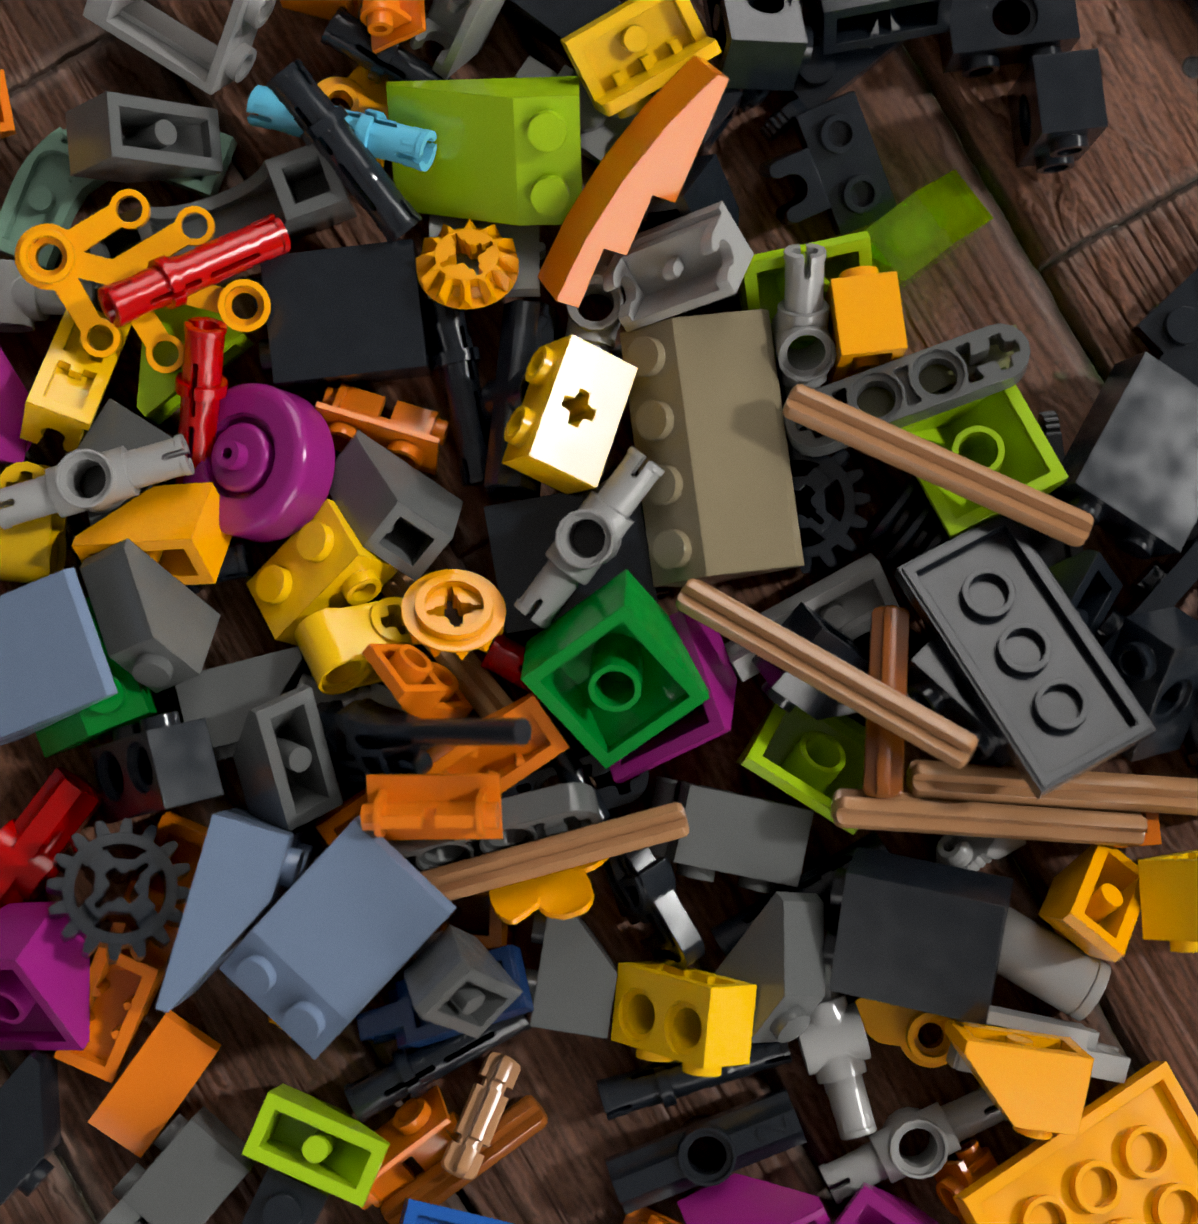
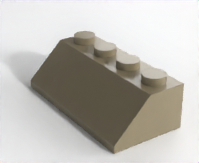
M756 309L675 317L652 323L630 332L620 333L623 361L638 368L628 395L634 445L638 451L647 456L638 469V474L648 461L655 462L665 471L642 499L653 587H683L689 579H700L710 585L804 566L769 310Z

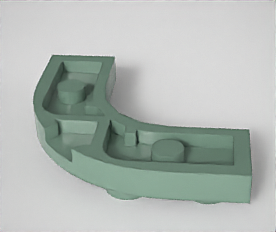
M59 127L44 138L27 156L17 171L0 211V253L15 258V248L18 240L23 233L33 226L48 223L56 224L67 230L70 229L76 213L87 196L107 182L105 180L70 176L67 128L63 130ZM220 132L223 172L217 175L160 181L205 198L214 196L219 192L238 143L234 137ZM47 245L40 250L38 261L43 269L54 270L61 253L60 249L55 245Z

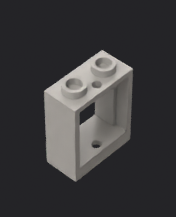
M87 0L82 16L204 92L212 95L233 81L236 83L241 82L250 72L257 55L256 49L252 47L258 28L263 26L270 17L276 0H234L218 46L144 0Z

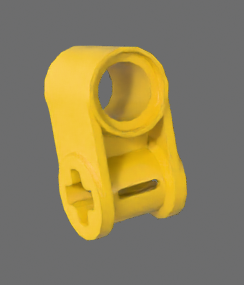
M28 461L16 462L6 467L0 474V489L45 475L46 468L50 466L38 465ZM58 513L14 525L6 530L0 526V581L29 584L64 570L67 517L62 518Z
M387 597L379 601L345 608H326L306 617L297 626L294 638L322 693L328 695L342 694L357 687L383 682L362 652L368 644H412L409 631L405 626L401 625L402 597Z

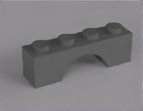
M311 144L309 147L306 145L265 160L260 169L250 178L214 196L182 205L151 207L150 219L144 227L138 230L120 228L89 250L93 255L114 259L174 223L178 213L188 206H200L212 215L216 227L212 240L248 226L250 223L260 220L269 214H274L275 219L279 218L283 222L290 241L357 217L346 186L324 156ZM142 206L118 215L125 222L136 221L142 214ZM199 214L189 215L183 222V232L189 238L198 239L206 234L208 229L206 219ZM187 246L186 248L182 249L181 251L177 252L169 258H172L176 255L179 256L185 252L195 249V247Z

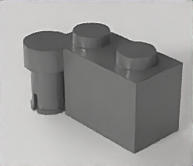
M655 776L656 784L650 809L673 802L681 803L689 823V834L686 837L649 847L653 855L667 857L672 862L678 863L676 874L714 882L716 871L739 875L737 886L768 894H775L777 883L798 887L814 814L813 810L790 803L704 785L697 786L695 783L670 779L669 777Z
M204 1106L189 1121L179 1113L153 1143L162 1151L147 1170L137 1162L111 1191V1194L119 1202L100 1224H204L257 1161L242 1155L246 1143Z

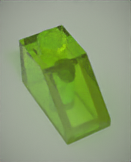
M954 169L915 191L865 230L868 231L871 238L872 266L877 267L879 273L897 271L899 290L901 291L985 227L994 218Z

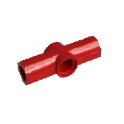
M63 767L56 768L49 775L44 785L33 796L31 802L18 819L10 820L0 829V909L9 903L32 902L46 889L47 880L55 878L59 873L53 866L56 854L65 853L71 845V836L76 832H81L103 803L101 795L97 792L96 788L80 776L71 773Z

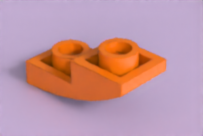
M368 644L362 652L407 713L421 719L466 718L473 709L472 705L459 690V682L455 675L443 665L431 662L421 650L412 644Z
M173 1011L166 1012L96 1108L88 1123L141 1158L221 1047V1044Z

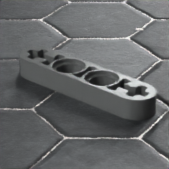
M1002 323L989 325L814 390L836 400L845 398L847 405L860 410L857 405V399L863 391L871 387L884 388L894 397L895 406L890 413L877 418L902 428L1003 391L1017 384L1027 369L1031 352L1029 341L1022 331L1012 325ZM997 344L1002 352L1013 350L1014 354L1011 356L1008 369L1001 370L996 361L988 362L976 367L974 375L976 382H968L967 365L961 357L962 354H968L969 366L987 359L990 345ZM930 365H944L952 370L956 376L957 383L946 394H930L919 383V375L923 369ZM785 417L787 440L794 450L804 456L820 457L850 447L825 435L814 438L810 430L799 432L798 429L803 427V425Z
M569 782L501 799L503 839L386 841L419 872L597 824L601 822L596 793L592 786L580 782Z

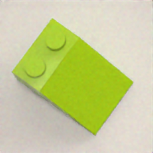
M578 76L388 81L386 83L388 119L412 127L433 130L437 134V139L432 142L437 144L436 155L431 167L426 172L392 162L393 182L417 213L462 219L470 218L471 220L516 226L563 224L567 214L583 190Z

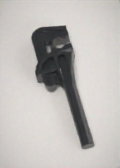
M370 698L354 700L345 707L341 700L320 702L317 705L337 782H366V776L372 774H426L432 769L433 761L425 750L419 749L421 746H524L528 744L532 736V727L526 718L421 719L399 709L382 705Z
M553 720V723L570 747L550 760L562 783L580 782L591 785L596 793L601 822L613 819L557 721ZM649 847L610 857L603 864L607 881L613 892L620 915L626 917L631 925H636L641 921L644 924H648L653 920L656 922L658 929L640 941L646 951H651L656 961L684 970L705 955V946L702 938L675 893V875L667 857L655 858Z

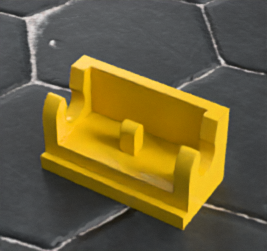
M67 309L65 310L27 397L20 433L21 439L37 444L43 437L46 428H51L65 436L63 442L64 450L70 452L78 448L84 430L89 431L130 332L132 325L130 322L119 328L122 333L120 349L110 357L99 358L88 354L84 350L80 341L81 331ZM98 311L101 318L107 319L103 312ZM104 325L94 327L89 335L90 344L98 351L108 349L113 343L112 331Z

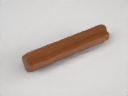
M897 605L877 607L871 613L868 675L907 696L910 614L907 609L897 607ZM866 718L863 791L866 795L876 798L888 799L899 797L903 792L905 739Z
M532 1095L524 1096L503 1112L489 1147H482L479 1152L485 1157L475 1178L546 1127L548 1123L547 1114ZM440 1160L427 1171L424 1170L415 1176L414 1181L381 1205L380 1210L388 1224H399L405 1198L440 1205L473 1180H465L451 1175L441 1167Z

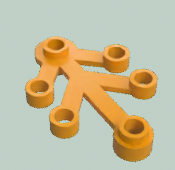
M123 189L114 194L107 207L68 230L56 224L48 223L39 224L28 229L20 237L15 248L16 267L25 281L32 286L56 292L81 331L80 341L88 354L99 358L110 357L121 347V330L116 328L114 323L111 324L108 319L101 318L79 279L109 285L148 268V262L162 255L171 257L187 246L197 247L211 241L216 227L212 215L206 209L200 206H188L182 209L176 216L174 223L114 259L85 253L120 228L138 230L149 221L151 207L146 197L137 190ZM129 197L138 199L142 205L140 218L133 222H125L118 215L120 202ZM192 214L203 216L208 223L206 234L198 239L189 238L183 232V222ZM47 245L57 246L62 253V262L54 270L43 269L38 261L40 250ZM249 279L232 281L226 287L212 284L187 296V302L184 304L220 313L223 322L239 332H252L261 328L267 322L271 313V301L268 293L260 284ZM249 294L256 299L258 309L253 317L241 319L234 314L232 304L238 295ZM155 311L149 312L130 322L146 346L147 362L155 371L173 373L183 366V342L179 338L169 335ZM99 325L107 326L113 333V343L104 351L96 350L89 341L91 330ZM163 341L172 342L179 352L177 361L168 367L161 366L154 358L155 347Z

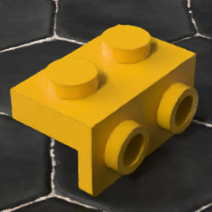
M628 0L560 39L595 110L607 117L617 113L619 119H624L640 112L652 98L651 93L663 87L694 55L708 61L722 52L716 39L706 35L690 0Z
M327 499L314 518L305 524L300 531L293 534L246 584L275 640L298 646L294 638V632L306 617L326 608H345L368 603L380 593L382 587L397 573L398 569L364 548L335 501Z

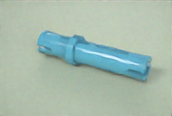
M258 85L252 90L246 112L259 115L250 114L247 117L250 125L273 129L301 138L300 135L304 133L272 90L262 85ZM345 109L349 114L345 120L375 158L396 162L426 172L431 167L437 151V144L432 143L437 139L435 131L396 123V121L388 120L384 112L366 109L365 113Z

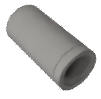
M1009 906L997 974L1077 1021L1086 1018L1097 1005L1106 989L1111 974L1110 965L1098 958L1088 956L1073 943Z

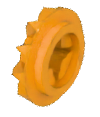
M469 218L464 228L452 229L443 223L440 234L437 237L424 238L422 252L420 256L416 257V270L422 289L434 301L455 309H477L491 305L509 293L519 275V259L516 254L513 238H503L495 224L484 229L477 228ZM456 254H466L471 260L478 259L479 275L475 273L473 268L469 269L464 263L457 264Z
M444 569L431 572L416 580L403 597L401 625L405 626L409 631L412 645H426L429 647L434 658L441 652H453L463 660L471 650L479 649L487 652L492 640L496 636L503 634L506 618L504 598L493 583L479 574L460 569ZM447 601H452L453 609H457L458 615L463 617L460 627L450 625L449 619L444 617Z

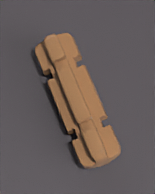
M489 1052L485 1056L478 1076L483 1078L481 1084H473L453 1131L459 1135L457 1141H449L441 1160V1167L451 1175L465 1180H473L477 1176L485 1157L479 1152L482 1147H489L509 1099L503 1096L505 1090H513L521 1071L520 1065L513 1058L497 1052Z

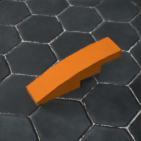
M694 55L645 104L602 158L570 209L537 276L555 301L579 308L603 250L607 249L627 256L652 196L676 202L729 81L727 76L706 59Z
M530 693L484 717L526 718L532 727V736L528 744L524 746H433L426 750L433 761L432 769L426 774L500 773L501 793H503L570 747L535 695ZM367 787L344 801L343 805L327 812L316 820V829L329 846L357 816H361L362 804L368 803Z
M168 811L161 816L154 843L161 847L165 843L173 840L176 841L178 847L170 859L172 864L189 863L191 868L189 874L178 881V886L191 889L208 828ZM139 875L129 882L123 897L128 903H131L129 896ZM160 875L149 885L148 898L155 905L154 909L157 913L161 910L164 898V888ZM186 903L175 904L174 908L184 913ZM113 922L110 933L132 932L125 923ZM165 924L163 928L167 931L170 939L168 945L161 949L150 940L146 941V956L138 962L133 958L128 948L121 949L116 964L110 965L106 957V948H97L90 966V1041L83 1051L56 1050L53 1058L111 1084L116 1080L164 980L179 928Z

